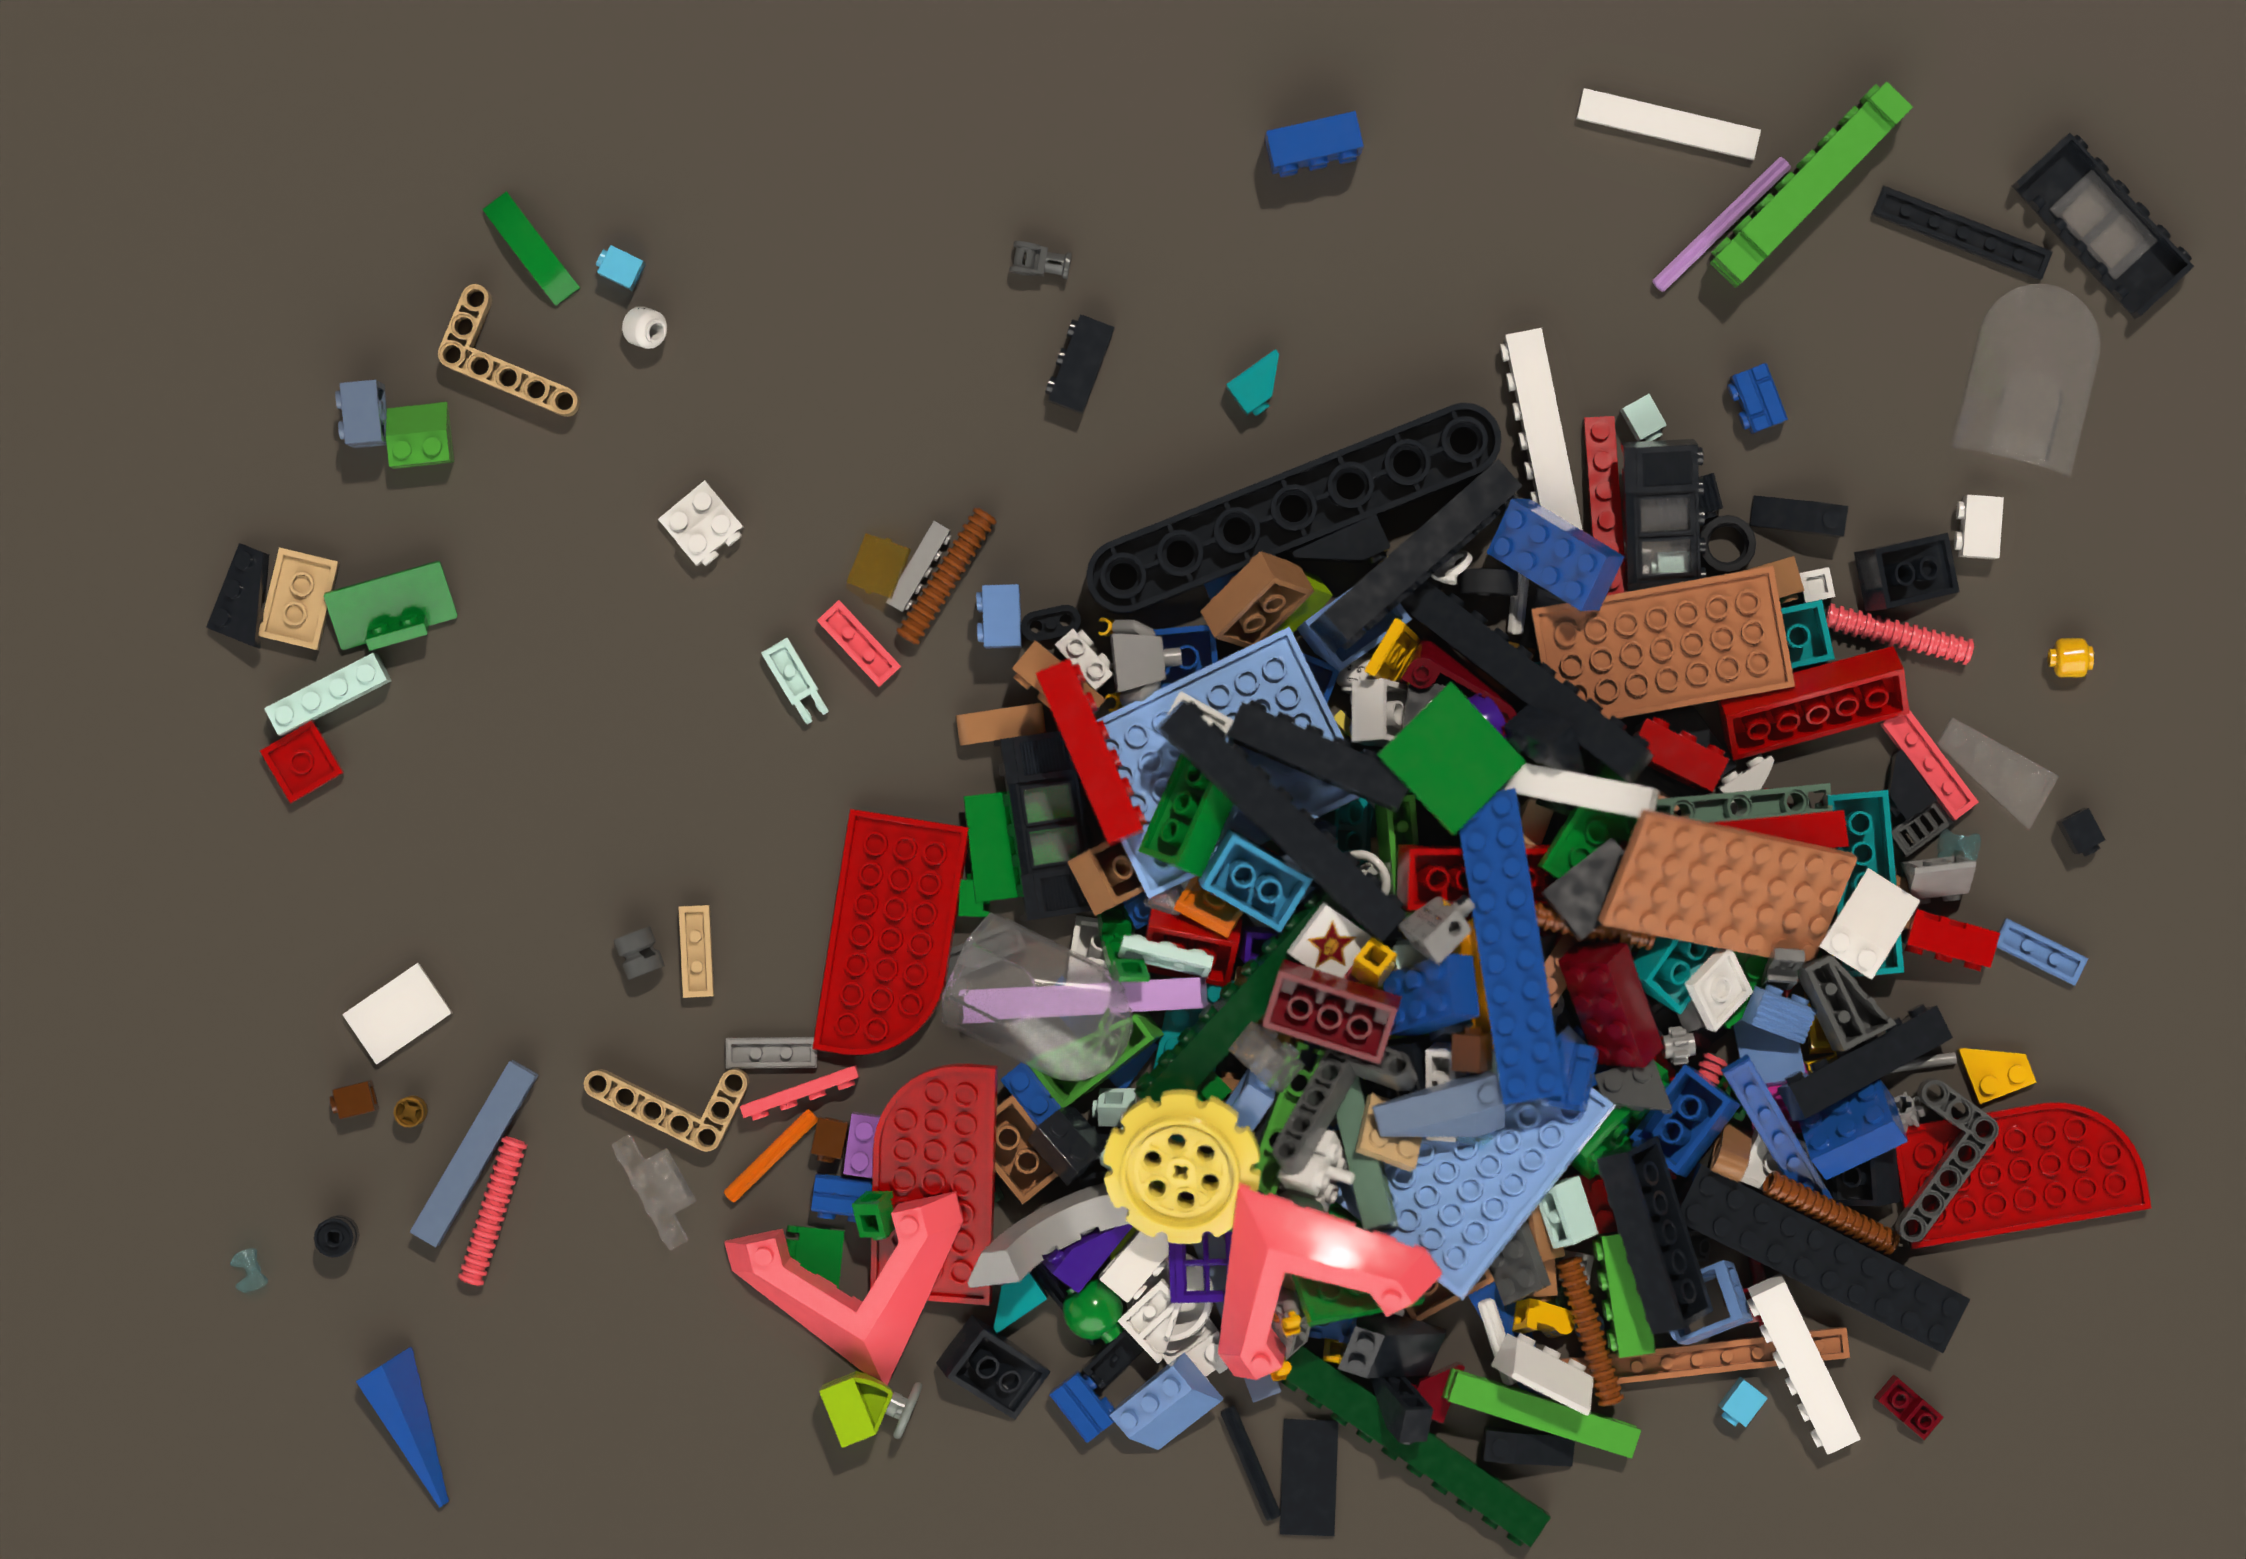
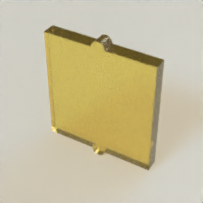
M866 533L847 583L865 589V592L868 594L876 593L892 599L911 549L892 543L890 538L884 540Z

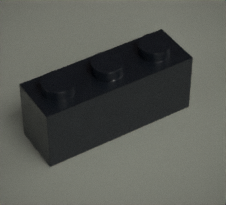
M1081 314L1078 321L1072 319L1066 335L1071 338L1067 349L1061 348L1056 361V365L1061 366L1057 378L1050 377L1045 391L1046 394L1050 395L1048 399L1050 403L1083 415L1115 327Z

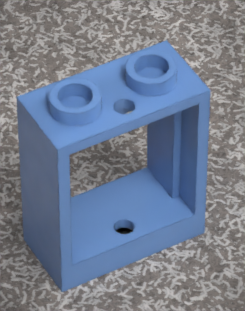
M1251 1063L1225 1101L1239 1114L1236 1124L1239 1127L1249 1126L1252 1132L1275 1098L1277 1079L1274 1078V1074L1269 1069L1263 1066L1256 1067Z
M1722 1260L1700 1269L1704 1282L1714 1278L1718 1279L1730 1317L1691 1332L1689 1325L1683 1329L1669 1331L1671 1337L1678 1344L1691 1345L1753 1320L1733 1262Z

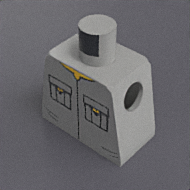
M1465 894L1452 904L1439 896L1404 919L1398 926L1415 949L1439 964L1471 932V928L1464 917L1476 907Z

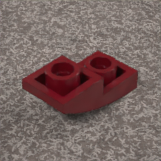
M1894 1374L1874 1397L1923 1440L1928 1437L1944 1418Z

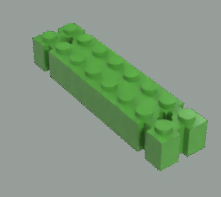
M1888 82L1881 87L1875 84L1859 100L1863 106L1860 109L1854 106L1838 122L1842 127L1838 131L1833 127L1817 143L1821 149L1817 153L1812 149L1796 165L1799 169L1797 174L1795 175L1790 171L1775 186L1778 193L1775 196L1769 193L1753 209L1757 215L1754 218L1747 215L1732 231L1736 236L1732 240L1726 237L1711 252L1715 258L1710 264L1734 288L1738 287L1913 108Z

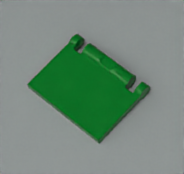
M787 1225V1232L799 1233V1240L786 1239L790 1257L800 1262V1266L813 1274H819L837 1285L839 1289L845 1231Z

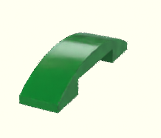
M507 191L482 209L556 306L580 289L579 285Z
M1114 906L1098 914L1097 919L1102 951L1107 968L1113 979L1118 982H1149L1150 976L1144 959H1124L1118 957L1123 936L1131 935L1133 925L1125 906Z

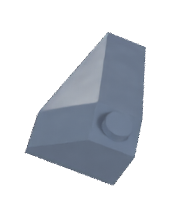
M1490 1070L1482 1073H1472L1372 1106L1381 1137H1478L1505 1128V1105H1503L1500 1083L1497 1074Z

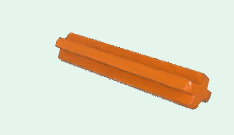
M806 1110L724 1190L725 1196L731 1202H736L817 1123V1116L811 1110Z

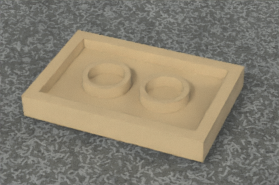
M279 547L265 603L263 622L260 624L258 636L319 651L328 614L324 593L334 589L340 562Z

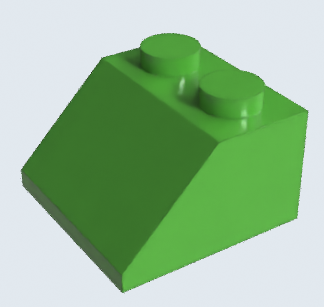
M448 402L387 408L386 443L389 467L400 469L454 463Z

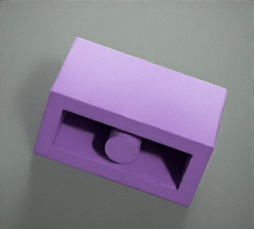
M853 1112L851 1114L843 1174L873 1178L874 1136L881 1115Z

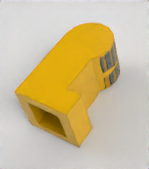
M1527 1298L1516 1302L1512 1331L1525 1334L1538 1330L1542 1331L1549 1338H1556L1572 1332L1575 1326L1572 1321L1574 1316L1566 1308Z

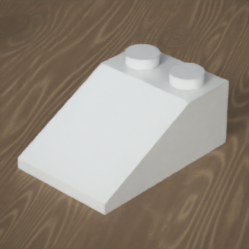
M1384 678L1352 681V691L1350 693L1352 705L1350 733L1352 742L1367 746L1385 747L1401 731L1408 685Z
M1868 868L1827 931L1819 947L1868 978L1873 979L1920 903V900Z

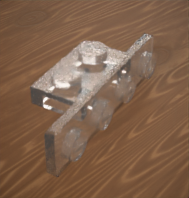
M627 1135L613 1143L612 1147L615 1151V1156L623 1165L630 1178L632 1187L639 1194L647 1214L652 1218L659 1230L662 1241L666 1243L669 1250H673L688 1241V1237L676 1218L675 1213L695 1203L696 1199L669 1150L666 1148L644 1160L631 1135Z

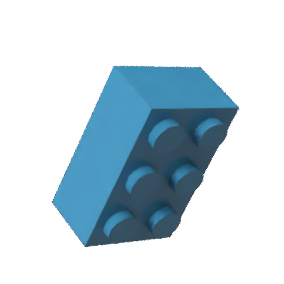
M1229 828L1198 881L1202 888L1281 933L1312 879L1302 869Z

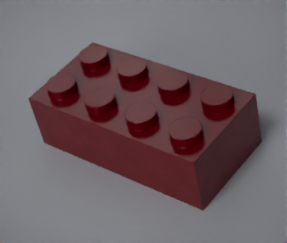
M1578 941L1558 962L1588 1046L1596 1047L1599 1052L1596 1065L1645 1068L1664 1047L1628 945L1624 943Z

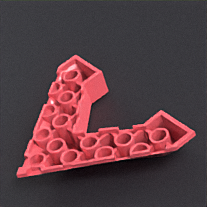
M1239 1183L1218 1354L1235 1377L1258 1380L1283 1367L1286 1347L1272 1329L1271 1323L1285 1272L1371 1293L1385 1315L1389 1316L1414 1304L1442 1275V1270L1424 1247L1415 1244L1412 1247L1397 1242L1396 1237L1373 1230V1232L1355 1227L1356 1223L1308 1206L1304 1208L1294 1204L1291 1200L1268 1193V1195L1250 1190V1186Z
M956 1191L899 1203L891 1213L899 1243L864 1301L854 1296L850 1297L839 1290L837 1285L819 1274H813L800 1266V1262L791 1258L783 1228L730 1239L724 1242L731 1269L735 1274L863 1373L877 1378L888 1386L964 1218Z

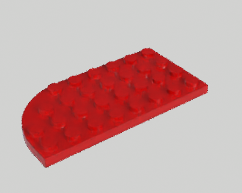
M850 809L813 1049L848 1055L879 1053L896 1047L910 1039L931 1018L941 1000L947 980L959 904L960 885L963 879L968 847V827Z
M948 1064L920 1073L894 1094L883 1110L876 1127L873 1145L872 1191H892L894 1196L891 1199L893 1210L899 1203L957 1192L964 1221L927 1301L990 1305L992 1302V1285L970 1288L967 1282L980 1254L993 1241L998 1066ZM896 1230L892 1231L890 1236L883 1240H873L871 1238L870 1289L899 1243Z
M2045 1102L1985 1112L1998 1124L1999 1133L1925 1237L1917 1242H1909L1911 1249L2152 1209L2143 1163L2131 1140L2115 1123L2102 1114L2083 1106L2065 1102ZM1946 1119L1919 1123V1127L1915 1125L1908 1126V1130L1905 1132L1908 1142L1896 1147L1903 1209H1905L1961 1132V1130ZM1986 1120L1980 1121L1976 1126V1133L1979 1137L1986 1136L1990 1130L1989 1123ZM1968 1145L1962 1146L1958 1151V1158L1963 1162L1970 1159L1972 1155V1150ZM1945 1170L1940 1175V1182L1943 1186L1950 1185L1954 1180V1174L1951 1170ZM1927 1195L1922 1200V1207L1925 1211L1932 1210L1936 1205V1199L1933 1195ZM1915 1219L1906 1222L1908 1235H1913L1918 1230V1223Z

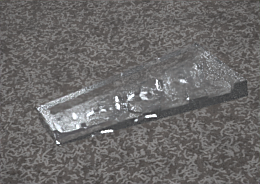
M1953 717L1950 718L1937 742V745L2020 823L2027 829H2031L2059 778L2058 775Z

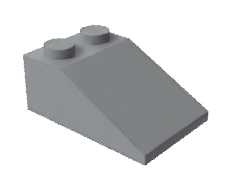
M1957 855L1900 862L1902 877H1905L1907 880L1909 893L1920 900L1918 904L1920 905L1931 903L1932 897L1942 896L1943 901L1960 900L1961 894H1967L1970 891L1976 862L1975 860Z

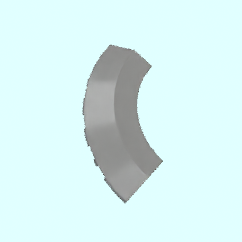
M1105 1182L1062 1197L1021 1219L992 1241L980 1254L967 1283L972 1288L1020 1282L1026 1274L1044 1260L1042 1255L1051 1253L1056 1248L1061 1250L1081 1240L1083 1235L1092 1232L1096 1227H1099L1101 1232L1130 1224L1126 1221L1129 1210L1126 1207L1116 1208L1108 1195ZM1151 1183L1153 1187L1161 1189L1160 1186Z

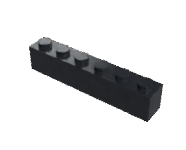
M1920 1004L1908 1010L1909 1016L1903 1020L1900 1017L1894 1018L1893 1020L1896 1022V1025L1846 1051H1834L1836 1056L1829 1060L1824 1057L1809 1065L1811 1070L1804 1074L1798 1071L1785 1078L1786 1083L1778 1087L1777 1090L1792 1120L1797 1121L1809 1118L1952 1039L1953 1037L1938 1006L1925 1007L1924 1004Z

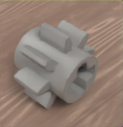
M1682 1026L1669 1027V1035L1661 1036V1042L1664 1047L1661 1050L1663 1058H1670V1062L1674 1065L1688 1064V1057L1696 1054L1693 1033H1686V1029H1683Z
M1907 1092L1894 1097L1905 1132H1907L1908 1126L1915 1125L1919 1127V1117L1925 1116L1924 1108L1920 1106L1921 1101L1919 1097L1911 1098L1907 1095Z

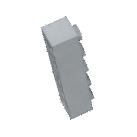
M933 521L887 599V604L901 612L910 609L913 603L911 598L914 593L918 595L923 586L921 581L924 577L928 578L933 569L930 567L933 561H938L942 554L940 551L942 545H947L952 537L950 535L951 530Z

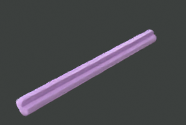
M1779 157L1653 279L1654 286L1661 292H1664L1791 169L1790 164L1784 158Z

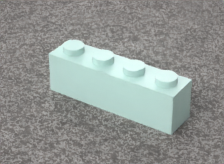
M371 653L264 709L277 734L285 736L311 720H316L392 680L379 654Z

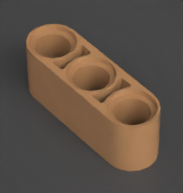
M1042 703L955 716L960 746L1047 733Z
M1728 1121L1714 1140L1710 1171L1739 1183L1750 1160L1753 1131Z

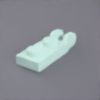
M788 637L761 653L792 705L796 706L807 725L813 722L810 712L801 702L807 696H812L817 709L823 715L829 712L817 692L819 690Z

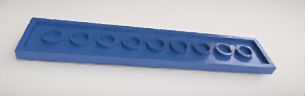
M1516 788L1497 791L1459 831L1470 900L1476 907L1472 912L1503 1105L1564 1096L1565 1089Z

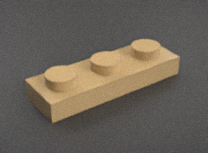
M710 905L679 906L683 998L714 996Z

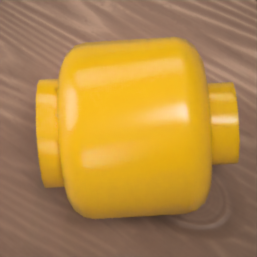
M2082 638L2058 639L2055 642L2054 649H2048V666L2054 667L2058 677H2084L2088 670L2093 669V647L2088 646L2086 640Z

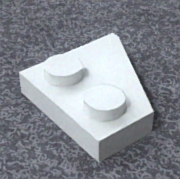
M1162 1278L1118 1322L1159 1363L1164 1357L1183 1303H1171L1170 1285Z

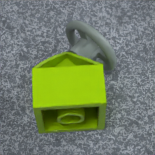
M855 1371L823 1384L819 1392L841 1447L844 1448L876 1435L885 1414L898 1419L893 1436L896 1439H900L923 1386L920 1382L914 1383L907 1399L902 1397L903 1395L895 1391L893 1393L890 1387L877 1378Z

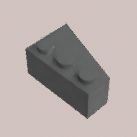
M1819 955L1799 968L1798 979L1808 1000H1810L1812 1008L1817 1010L1816 1017L1832 1051H1846L1896 1025V1022L1876 1005L1877 1002L1859 987L1857 981L1832 955Z

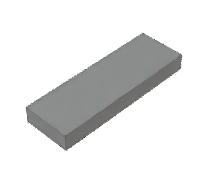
M814 1037L726 1038V1069L817 1068V1050L813 1049Z

